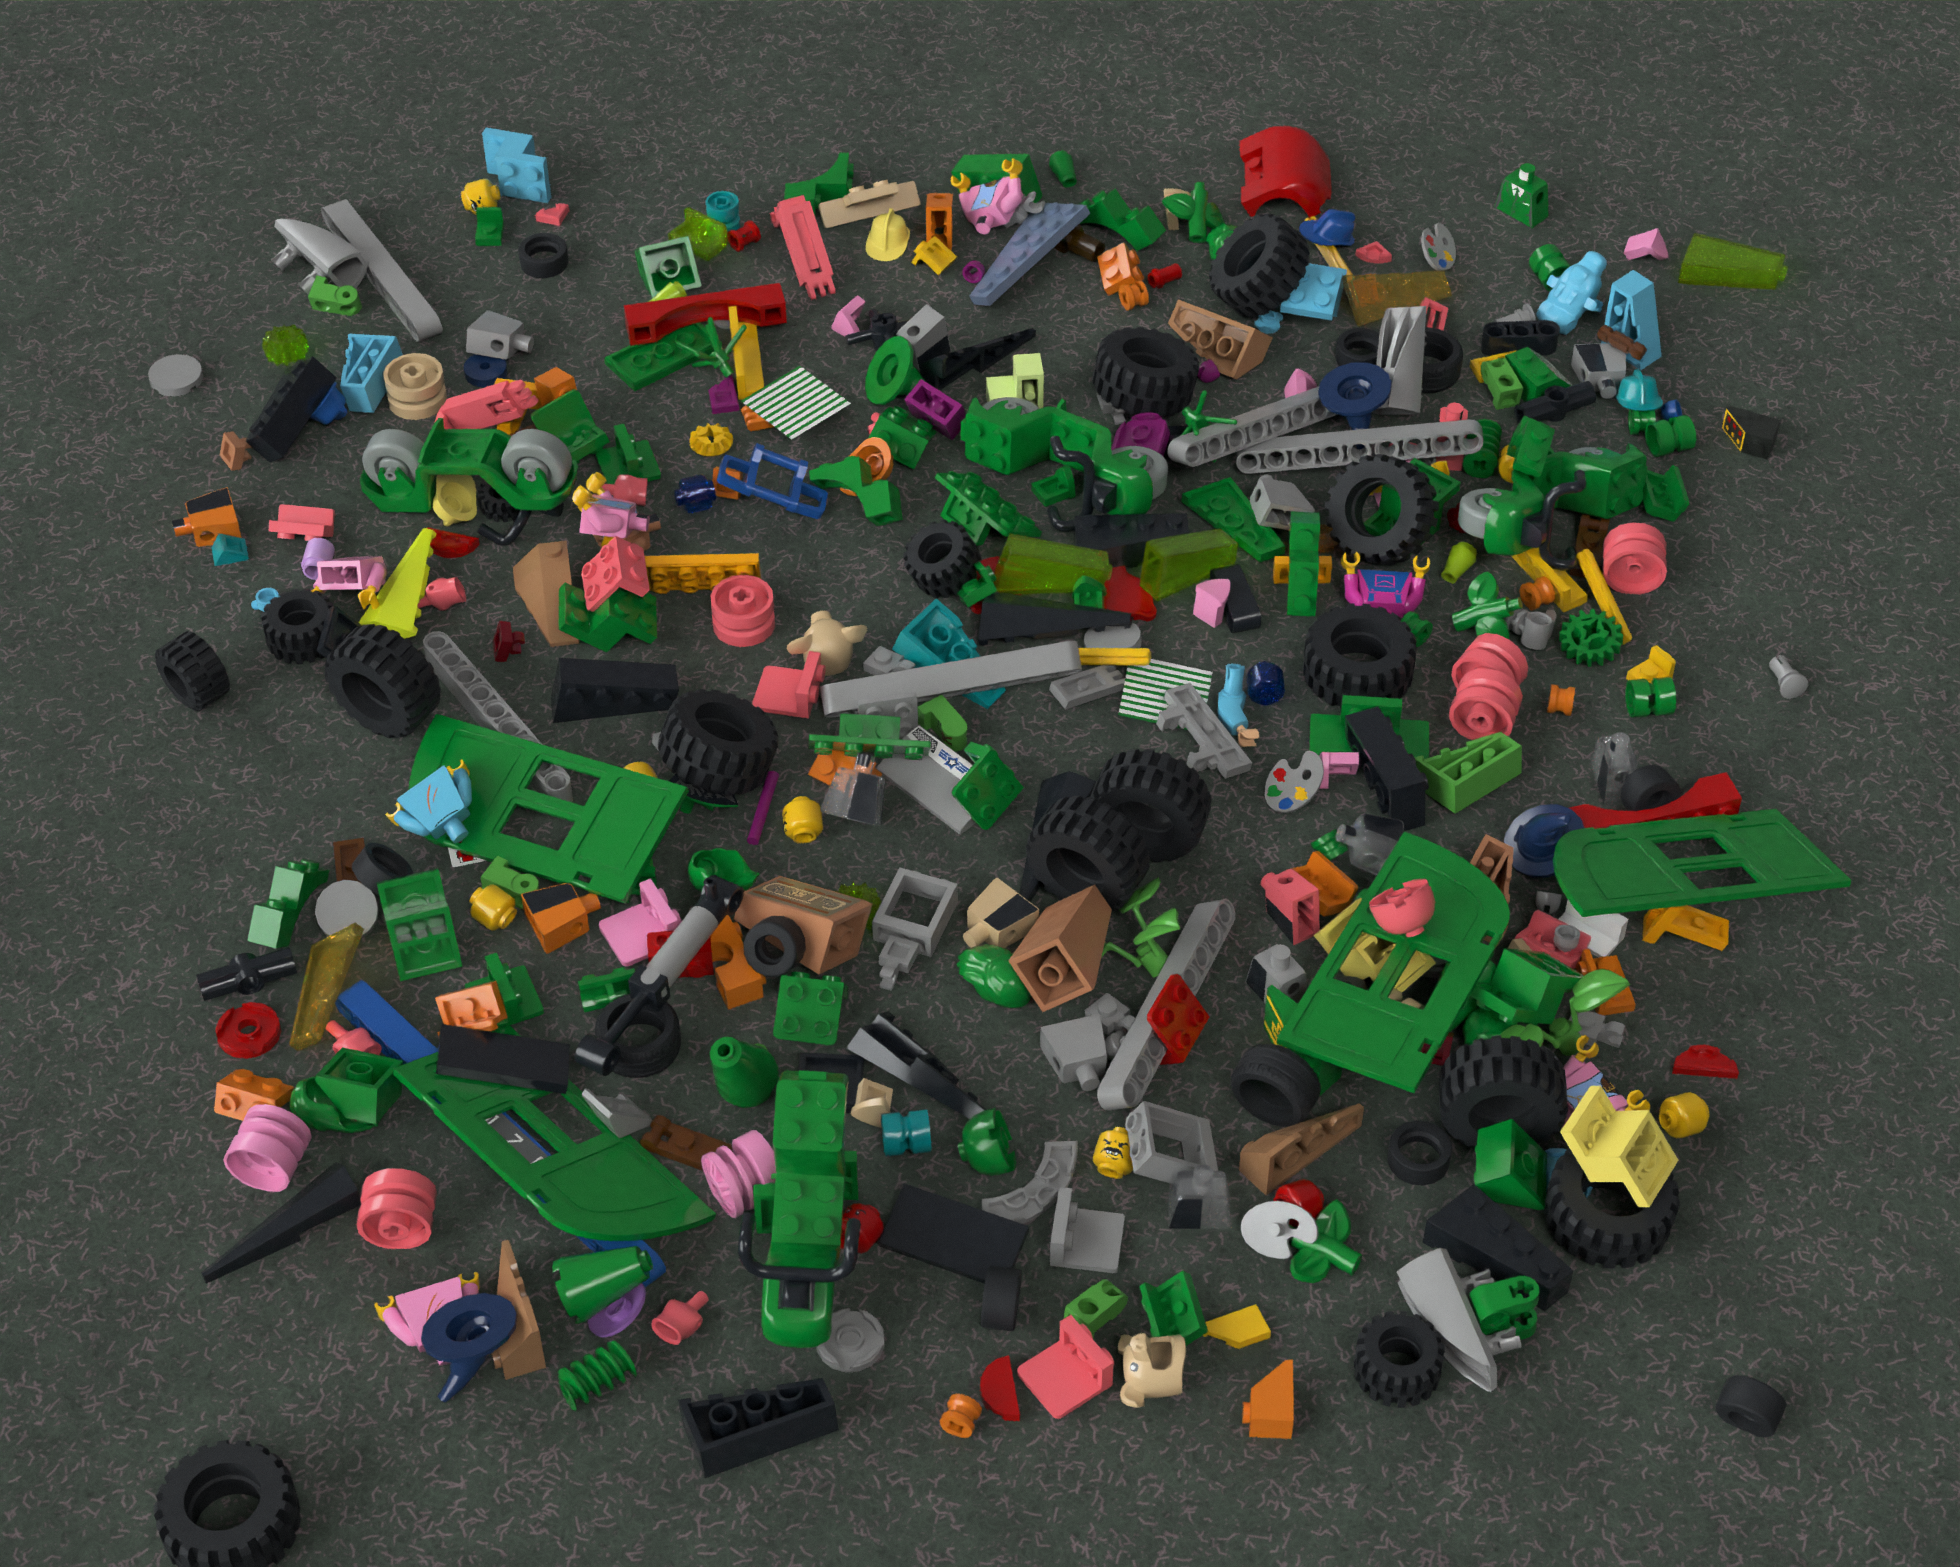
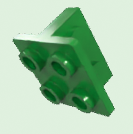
M625 424L615 425L616 446L601 449L595 453L602 475L606 478L605 483L614 484L617 477L621 474L637 478H647V482L661 479V472L648 440L635 442L633 433L628 434Z
M497 952L485 956L488 976L465 984V988L497 981L508 1016L497 1023L498 1028L544 1014L543 1006L526 967L521 965L510 969L507 963H501Z

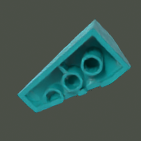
M938 599L929 604L900 632L892 648L893 651L902 655L904 660L912 661L915 664L914 668L981 657L976 650L977 645L974 640H969L963 631V624L960 619ZM1002 687L963 694L962 696L988 709L1005 693L1006 689Z

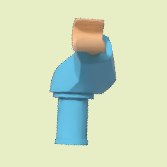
M1227 664L1224 689L1218 693V718L1231 735H1238L1240 746L1253 747L1256 746L1254 739L1259 738V732L1257 729H1247L1248 719L1242 711L1246 701V694L1242 691L1245 667L1240 664Z

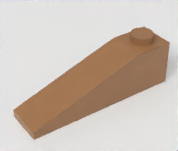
M1179 299L1168 322L1184 341L1190 342L1197 349L1195 352L1199 356L1212 360L1217 366L1219 373L1234 379L1240 378L1262 363L1273 338L1253 327Z
M567 540L537 544L513 567L515 591L523 599L527 610L533 615L538 628L550 647L579 644V639L559 630V588L565 582L572 585Z
M1359 1103L1265 1134L1255 1142H1248L1240 1152L1239 1171L1261 1192L1268 1195L1361 1127L1364 1107Z
M509 1240L502 1241L497 1295L512 1303L518 1317L513 1334L506 1343L491 1353L495 1369L502 1367L505 1379H510L546 1368L535 1315L529 1297L526 1295L522 1277H520Z

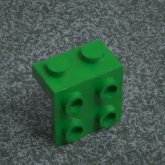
M575 389L570 390L531 414V419L536 429L546 431L559 438L567 446L572 460H576L577 464L580 462V459L588 454L599 452L605 444L610 442L606 433L596 426L580 392Z
M894 406V408L888 407L879 416L869 438L883 439L887 442L891 454L894 456L893 459L915 469L927 444L934 438L936 431L932 429L933 425L923 419H918L917 421L909 417V413L905 409Z
M971 741L964 751L974 762V765L952 789V796L981 829L988 830L1024 787L1014 776L1013 770L1000 760L994 748L988 744L982 746Z
M791 972V976L781 975L773 1030L774 1037L780 1040L832 1046L836 1044L842 1001L847 999L849 987L844 982H841L840 977L823 975L822 980L811 979L810 974L803 972Z

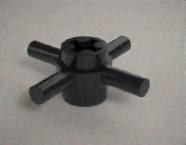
M871 309L869 311L871 318L869 329L845 335L847 345L873 340L874 350L877 351L885 341L893 336H897L898 330L910 319L897 322L894 314L880 313L877 309Z

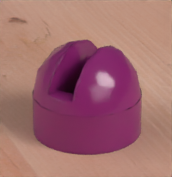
M977 260L968 262L963 268V277L970 283L979 282L985 273V267ZM973 268H977L978 270L973 274L970 272Z
M1208 359L1199 365L1198 378L1202 382H1213L1220 377L1219 370L1212 360Z

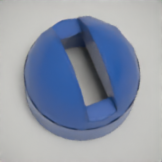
M1677 399L1668 401L1661 407V417L1666 421L1669 418L1683 415L1681 405Z

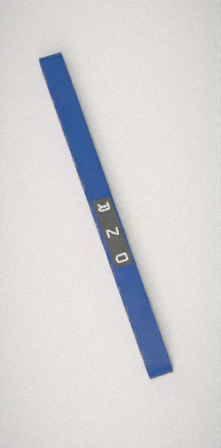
M358 981L334 998L339 1012L354 1027L366 1029L372 1039L381 1045V1052L386 1057L403 1060L404 1065L438 1052V1049L365 981ZM435 1096L432 1097L439 1105L442 1104ZM506 1112L485 1120L531 1164L551 1156ZM536 1195L544 1204L547 1203L540 1195ZM577 1236L592 1252L638 1246L641 1251L647 1250L653 1263V1269L649 1271L650 1278L643 1282L645 1288L666 1273V1268L661 1258L643 1240L602 1241Z

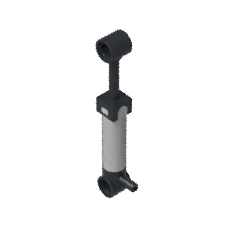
M712 875L704 880L700 899L646 967L640 965L628 980L632 1001L604 1036L598 1037L589 1033L582 1038L575 1052L576 1063L603 1076L609 1075L614 1070L620 1057V1048L614 1045L643 1006L657 1012L660 1011L671 996L670 987L726 915L731 916L738 910L744 896L743 887L717 875Z

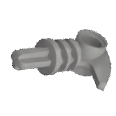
M1522 608L1515 610L1513 616L1503 619L1507 623L1509 630H1513L1517 635L1522 634L1521 643L1525 647L1541 650L1546 647L1547 641L1553 632L1556 612L1554 610H1547L1546 613L1530 612Z

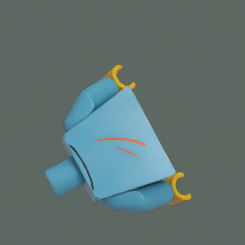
M463 759L459 760L461 764L458 768L452 769L450 765L446 768L443 765L397 798L399 803H396L395 806L398 809L394 814L387 812L385 814L394 825L422 837L432 835L435 839H438L447 833L453 843H458L466 838L469 832L462 824V821L470 815L468 806L472 802V787L469 778L470 771Z

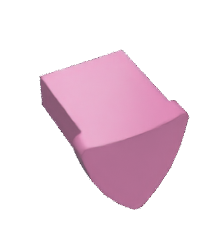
M1656 228L1629 237L1624 250L1627 260L1651 254L1658 260L1667 259V248L1659 229Z
M858 295L838 311L832 325V330L844 337L848 334L860 332L855 320L860 316L866 301Z
M1295 369L1284 388L1285 398L1316 388L1317 384L1308 373L1301 369Z
M1213 579L1196 585L1193 615L1213 628L1222 623L1225 603L1230 592V580Z
M1321 752L1319 755L1324 768L1323 780L1319 789H1328L1329 774H1356L1359 753Z

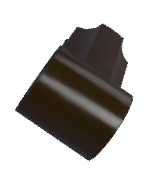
M1078 224L1054 248L1062 253H1067L1070 250L1090 261L1097 262V256L1105 251V243L1085 234L1081 225Z

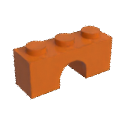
M726 915L711 935L713 962H728L715 968L717 989L729 1010L763 998V985L766 984V977L757 973L748 964L744 955L741 928L737 921L732 922L730 916Z

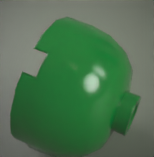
M992 1108L972 1116L966 1122L962 1131V1142L958 1143L959 1154L963 1162L969 1161L975 1171L988 1176L1001 1175L1016 1169L1015 1150L1008 1155V1141L1012 1140V1137L1001 1111H996V1108Z

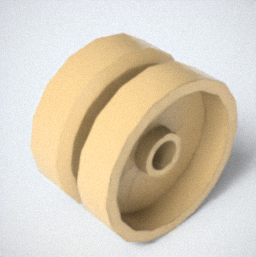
M420 353L406 354L393 359L385 367L383 376L390 410L395 415L411 420L429 418L437 414L447 400L442 366L436 358Z

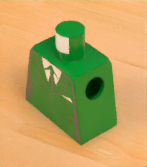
M1525 163L1504 178L1494 207L1533 228L1548 217V184L1543 179L1535 176L1536 168L1534 165Z

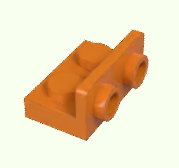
M1590 949L1582 950L1580 962L1576 964L1577 972L1585 976L1594 970L1605 969L1625 978L1617 955L1593 958ZM1628 986L1594 1009L1597 1014L1610 1015L1634 1011L1636 1003Z

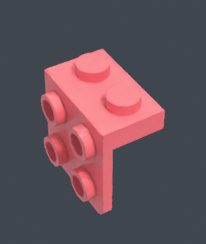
M617 536L607 545H604L600 552L583 566L581 572L586 608L592 612L603 604L619 587L641 597L650 591L643 548Z
M809 651L803 670L766 666L763 669L752 705L754 707L758 706L766 713L809 719L813 704H816L818 700L820 682L823 683L826 667L821 665V652Z
M1069 1315L1060 1321L1059 1341L1018 1367V1377L1052 1417L1061 1419L1112 1386L1114 1360L1106 1348H1100L1093 1340L1088 1327L1083 1323L1079 1324L1072 1315Z

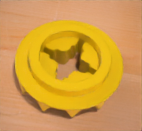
M709 423L705 427L697 426L696 431H692L690 434V447L694 452L703 456H718L731 448L733 434L729 432L728 427H721L719 423L714 426ZM709 436H713V443L709 440Z

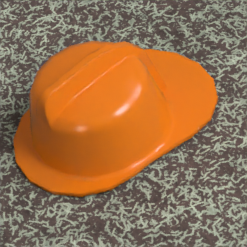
M872 437L866 439L850 455L862 458L871 466L872 482L886 480L892 473L894 456L891 454L887 442L881 438ZM840 488L846 495L857 496L853 491Z

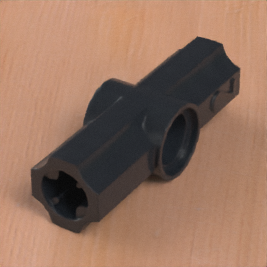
M1589 381L1567 388L1556 385L1550 386L1545 390L1543 396L1515 405L1514 413L1517 422L1520 423L1524 416L1537 421L1545 419L1551 422L1561 421L1565 418L1566 412L1595 403L1596 394L1594 386Z
M287 947L257 957L252 953H241L233 957L229 965L196 974L203 999L206 1001L236 991L242 995L259 992L263 988L264 983L296 974L297 970L291 950Z

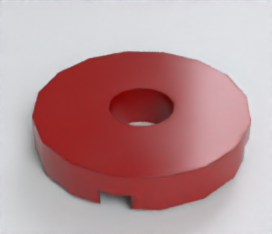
M255 1002L243 1003L242 1007L235 1010L232 1007L227 1010L218 1020L215 1029L218 1044L222 1050L235 1058L244 1059L258 1057L268 1052L279 1041L281 1035L280 1020L276 1012L263 1003ZM246 1026L257 1027L255 1031L249 1034L240 1032Z

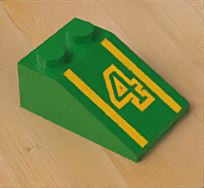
M1273 985L1267 988L1263 1027L1271 1043L1279 1045L1277 1044V1037L1298 1003ZM1287 1048L1302 1057L1313 1068L1320 1082V1096L1341 1078L1342 1067Z

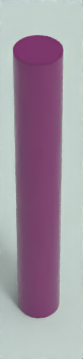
M769 771L765 779L747 838L748 844H759L779 778V774L775 771Z

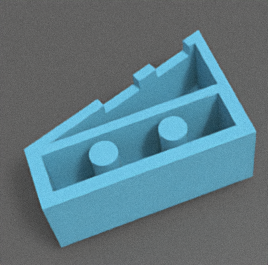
M1632 270L1612 283L1604 325L1613 328V331L1617 330L1632 338L1634 342L1645 345L1647 351L1641 360L1631 357V354H1626V361L1642 370L1662 357L1654 283Z
M348 334L349 347L345 352L347 360L346 365H343L340 387L346 398L349 411L374 413L387 392L383 376L385 367L393 359L403 354L396 336Z

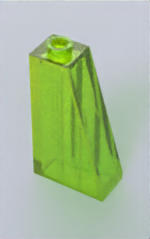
M1694 233L1681 265L1678 283L1776 290L1779 281L1784 282L1788 266L1784 265L1786 255Z
M1220 528L1149 540L1145 546L1140 586L1157 601L1209 578L1210 570L1213 568L1235 565L1238 543Z
M1009 534L994 570L997 578L994 585L997 588V592L1009 594L1072 592L1075 582L1083 575L1091 577L1104 585L1105 581H1109L1111 578L1112 565L1109 564L1106 551Z

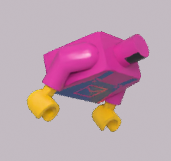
M1346 552L1344 553L1341 565L1347 570V574L1344 575L1345 598L1350 604L1354 603L1355 606H1362V603L1371 604L1373 608L1380 606L1385 608L1387 613H1395L1402 619L1404 615L1414 611L1422 602L1426 579H1423V577L1430 569L1429 557L1427 558V565L1423 568L1416 565L1418 555L1414 557L1413 569L1416 573L1415 577H1412V572L1358 569L1357 574H1355V568L1360 561V555L1358 552H1355V563H1349L1346 560Z

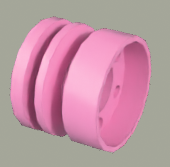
M268 1104L255 1105L249 1108L240 1125L238 1135L234 1137L223 1159L225 1167L235 1178L252 1188L269 1192H280L287 1188L298 1166L297 1162L301 1161L312 1138L310 1129L303 1120L281 1107Z
M751 1130L735 1138L732 1142L733 1152L726 1146H720L717 1148L716 1153L708 1152L702 1156V1167L711 1192L731 1218L742 1215L744 1209L752 1210L754 1208V1184L775 1183L776 1179H771V1174L776 1173L774 1151L757 1130Z

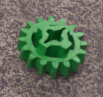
M1591 609L1590 614H1585L1583 610H1579V617L1571 614L1569 615V622L1562 623V631L1559 633L1561 651H1567V659L1576 657L1577 665L1581 664L1582 661H1587V666L1591 667L1592 663L1597 661L1600 666H1603L1605 658L1613 661L1614 653L1619 654L1621 651V645H1623L1621 624L1615 625L1616 618L1614 616L1607 619L1606 611L1597 615L1595 614V609Z

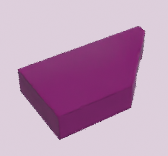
M732 375L708 390L712 414L739 411V403Z

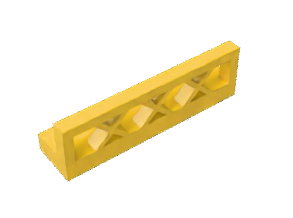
M733 306L728 307L731 340L742 325L747 327L732 349L738 400H742L763 388L764 381L757 326L751 323L738 322L737 308Z
M1539 547L1532 548L1518 555H1511L1534 581L1542 576L1549 579L1555 591L1554 603L1563 613L1587 602V594L1566 571L1552 569L1542 560L1539 555Z

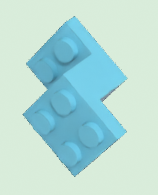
M485 128L482 137L487 173L498 175L500 195L548 203L551 199L547 158L535 155L533 135Z
M1309 263L1305 268L1304 278H1301L1299 281L1300 285L1298 288L1291 292V296L1286 301L1281 302L1280 312L1332 321L1333 317H1337L1347 269Z

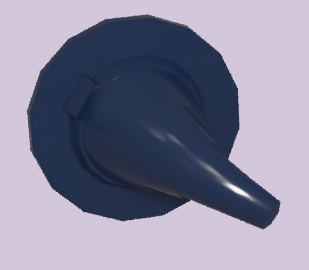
M1367 362L1349 363L1338 366L1326 374L1320 382L1318 396L1326 409L1346 417L1351 430L1369 429L1372 412L1382 406L1391 395L1392 382L1388 373L1377 365ZM1356 444V447L1360 450L1365 448V445Z
M1558 804L1539 805L1523 812L1513 820L1505 833L1504 843L1514 848L1512 867L1518 873L1531 878H1546L1555 875L1553 857L1557 842L1566 833L1585 828L1582 819L1572 809Z
M486 1293L463 1296L442 1306L430 1316L423 1326L421 1341L426 1353L438 1361L451 1362V1373L438 1394V1398L442 1402H447L461 1391L478 1372L489 1354L506 1343L515 1331L518 1316L509 1300L500 1295Z

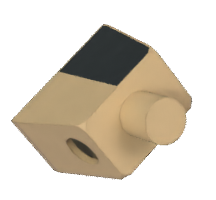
M995 878L967 910V927L969 930L963 934L964 941L971 948L979 946L984 941L989 945L1006 948L1028 934L1039 918V909L999 878Z

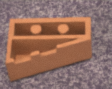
M1485 834L1470 863L1481 870L1497 885L1509 904V883L1512 876L1514 848ZM1486 935L1484 940L1490 943L1493 937Z

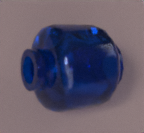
M703 474L680 479L679 489L674 490L677 506L683 505L687 513L710 509L713 501L717 499L712 479L708 480Z
M1263 661L1248 670L1246 675L1247 693L1253 702L1259 705H1271L1283 698L1285 693L1284 673L1278 665Z

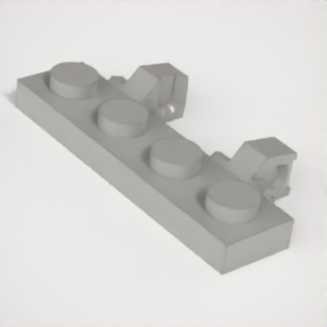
M1191 683L1165 691L1164 700L1169 706L1166 710L1159 712L1156 725L1162 732L1168 728L1174 730L1178 725L1181 729L1187 728L1200 745L1199 752L1189 753L1187 766L1190 769L1194 768L1196 771H1202L1207 767L1210 769L1217 768L1225 779L1250 771L1251 760Z

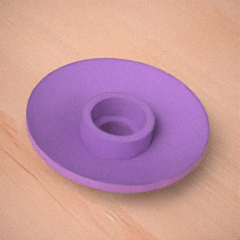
M643 1283L589 1319L588 1326L591 1332L598 1337H610L629 1326L641 1311L645 1301L646 1290Z

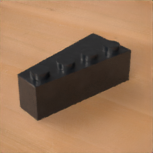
M313 356L304 361L298 360L293 366L285 370L259 418L249 428L250 434L245 442L268 462L284 457L337 377Z
M1187 513L1075 516L1074 547L1077 579L1083 575L1087 576V573L1099 571V574L1109 573L1110 568L1126 565L1127 569L1138 567V564L1145 561H1150L1154 564L1188 557L1189 527Z
M559 658L551 694L553 723L669 710L679 692L676 665Z
M1379 706L1345 715V738L1351 751L1359 753V768H1364L1369 789H1375L1379 800L1377 805L1381 814L1388 813L1389 819L1402 821L1404 831L1425 826V790L1429 788L1428 780L1425 773H1420L1413 754H1408L1401 735H1396L1390 718L1384 716Z
M1473 1184L1426 1220L1423 1237L1424 1244L1431 1248L1447 1249L1452 1260L1458 1263L1462 1261L1478 1270V1273L1489 1269L1490 1278L1496 1281L1517 1276L1531 1277L1539 1285V1300L1536 1307L1546 1311L1568 1293L1573 1270L1476 1185ZM1523 1289L1518 1290L1517 1294H1521L1523 1298L1529 1297V1294H1525Z
M823 1378L777 1385L776 1390L759 1391L758 1388L744 1390L743 1395L723 1397V1393L708 1395V1400L691 1402V1398L678 1400L684 1430L705 1478L839 1430L835 1403Z

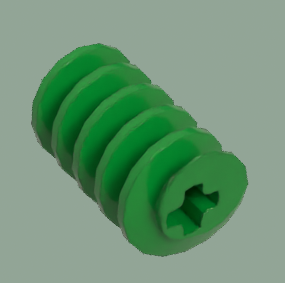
M1481 419L1477 420V422L1482 426L1483 446L1476 453L1464 454L1462 465L1464 471L1469 476L1488 478L1493 475L1494 469L1498 464L1502 429L1493 420ZM1467 434L1466 439L1471 440L1477 436L1475 434Z
M614 1340L607 1343V1350L603 1347L596 1348L595 1357L591 1354H585L583 1356V1364L576 1360L570 1364L571 1371L565 1367L560 1368L558 1371L560 1389L573 1411H577L576 1399L578 1398L586 1405L590 1403L588 1395L590 1391L598 1398L602 1397L601 1385L604 1384L610 1391L614 1390L613 1378H617L622 1384H625L626 1377L624 1372L628 1371L635 1378L637 1376L630 1356Z

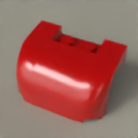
M1275 126L1239 141L1240 157L1245 164V186L1241 187V204L1250 217L1256 215L1257 210L1263 203L1275 198L1292 199L1305 210L1309 218L1321 213L1319 208L1325 203L1326 199H1331L1332 194L1330 161L1320 143L1310 133L1293 126Z

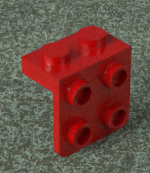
M1179 974L1169 976L1147 1014L1148 1023L1167 1047L1160 1065L1183 1063L1210 1017Z

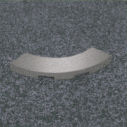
M1078 1141L1045 1142L1044 1156L1038 1170L1035 1172V1177L1023 1188H1017L1010 1193L998 1197L982 1199V1210L1021 1224L1043 1214L1056 1203L1059 1187L1067 1188L1072 1180L1077 1163Z

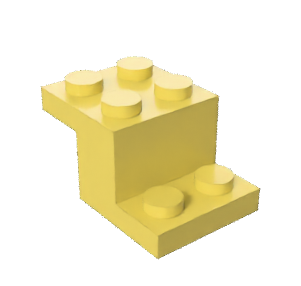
M1361 897L1314 935L1328 954L1362 901ZM1362 932L1340 968L1344 976L1358 977L1362 980L1370 977L1374 982L1396 943ZM1416 950L1394 988L1401 992L1405 991L1435 965L1436 962L1431 955Z
M1590 1086L1560 1131L1590 1182H1623L1638 1207L1651 1206L1679 1161L1649 1110L1616 1111L1602 1086Z

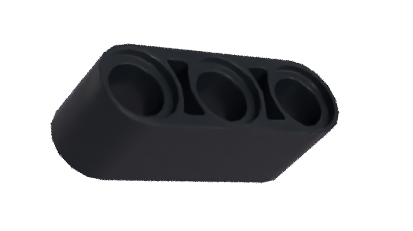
M1549 320L1491 322L1483 327L1481 352L1486 356H1492L1529 347L1541 356L1551 355L1557 349L1560 327L1557 323Z
M1236 564L1211 569L1210 580H1230L1229 597L1225 603L1223 613L1230 632L1237 633L1261 628L1260 610L1241 566Z

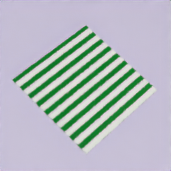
M801 366L796 367L741 400L742 403L791 440L851 404Z
M1151 659L1147 666H1128L1118 715L1156 723L1159 712L1166 710L1169 706L1164 700L1165 691L1187 683H1191L1207 703L1212 672Z

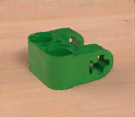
M1517 1276L1494 1283L1482 1284L1470 1292L1469 1303L1485 1336L1509 1329L1512 1326L1516 1328V1336H1519L1520 1340L1527 1339L1535 1333L1537 1313L1534 1308L1539 1300V1285L1531 1277ZM1523 1289L1525 1294H1529V1297L1523 1298L1521 1294H1517L1518 1290ZM1521 1317L1523 1321H1527V1325H1521L1519 1321H1516V1318Z

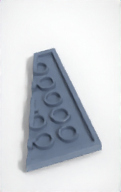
M1054 202L1045 203L1040 213L1030 212L969 297L973 304L985 306L993 304L1090 214L1087 206Z

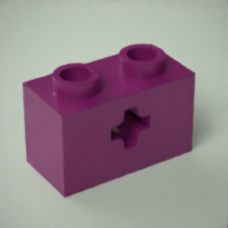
M921 379L904 399L911 415L931 423L933 429L953 440L961 431V421L966 418L963 405Z

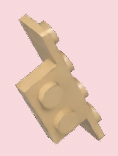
M888 180L873 183L874 188L854 187L849 189L850 193L843 198L820 203L818 206L824 228L888 213L890 208H893L895 212L919 206L920 200L915 182L909 181L901 184L894 182L889 184Z

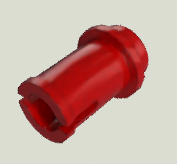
M1177 263L1162 269L1154 268L1147 276L1148 282L1152 288L1157 287L1160 289L1166 283L1181 279L1182 270Z

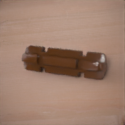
M1602 325L1597 333L1600 340L1606 343L1609 342L1611 346L1626 354H1631V357L1637 360H1641L1646 354L1647 349L1645 345L1634 342L1632 338L1617 330L1613 331V328L1607 325Z

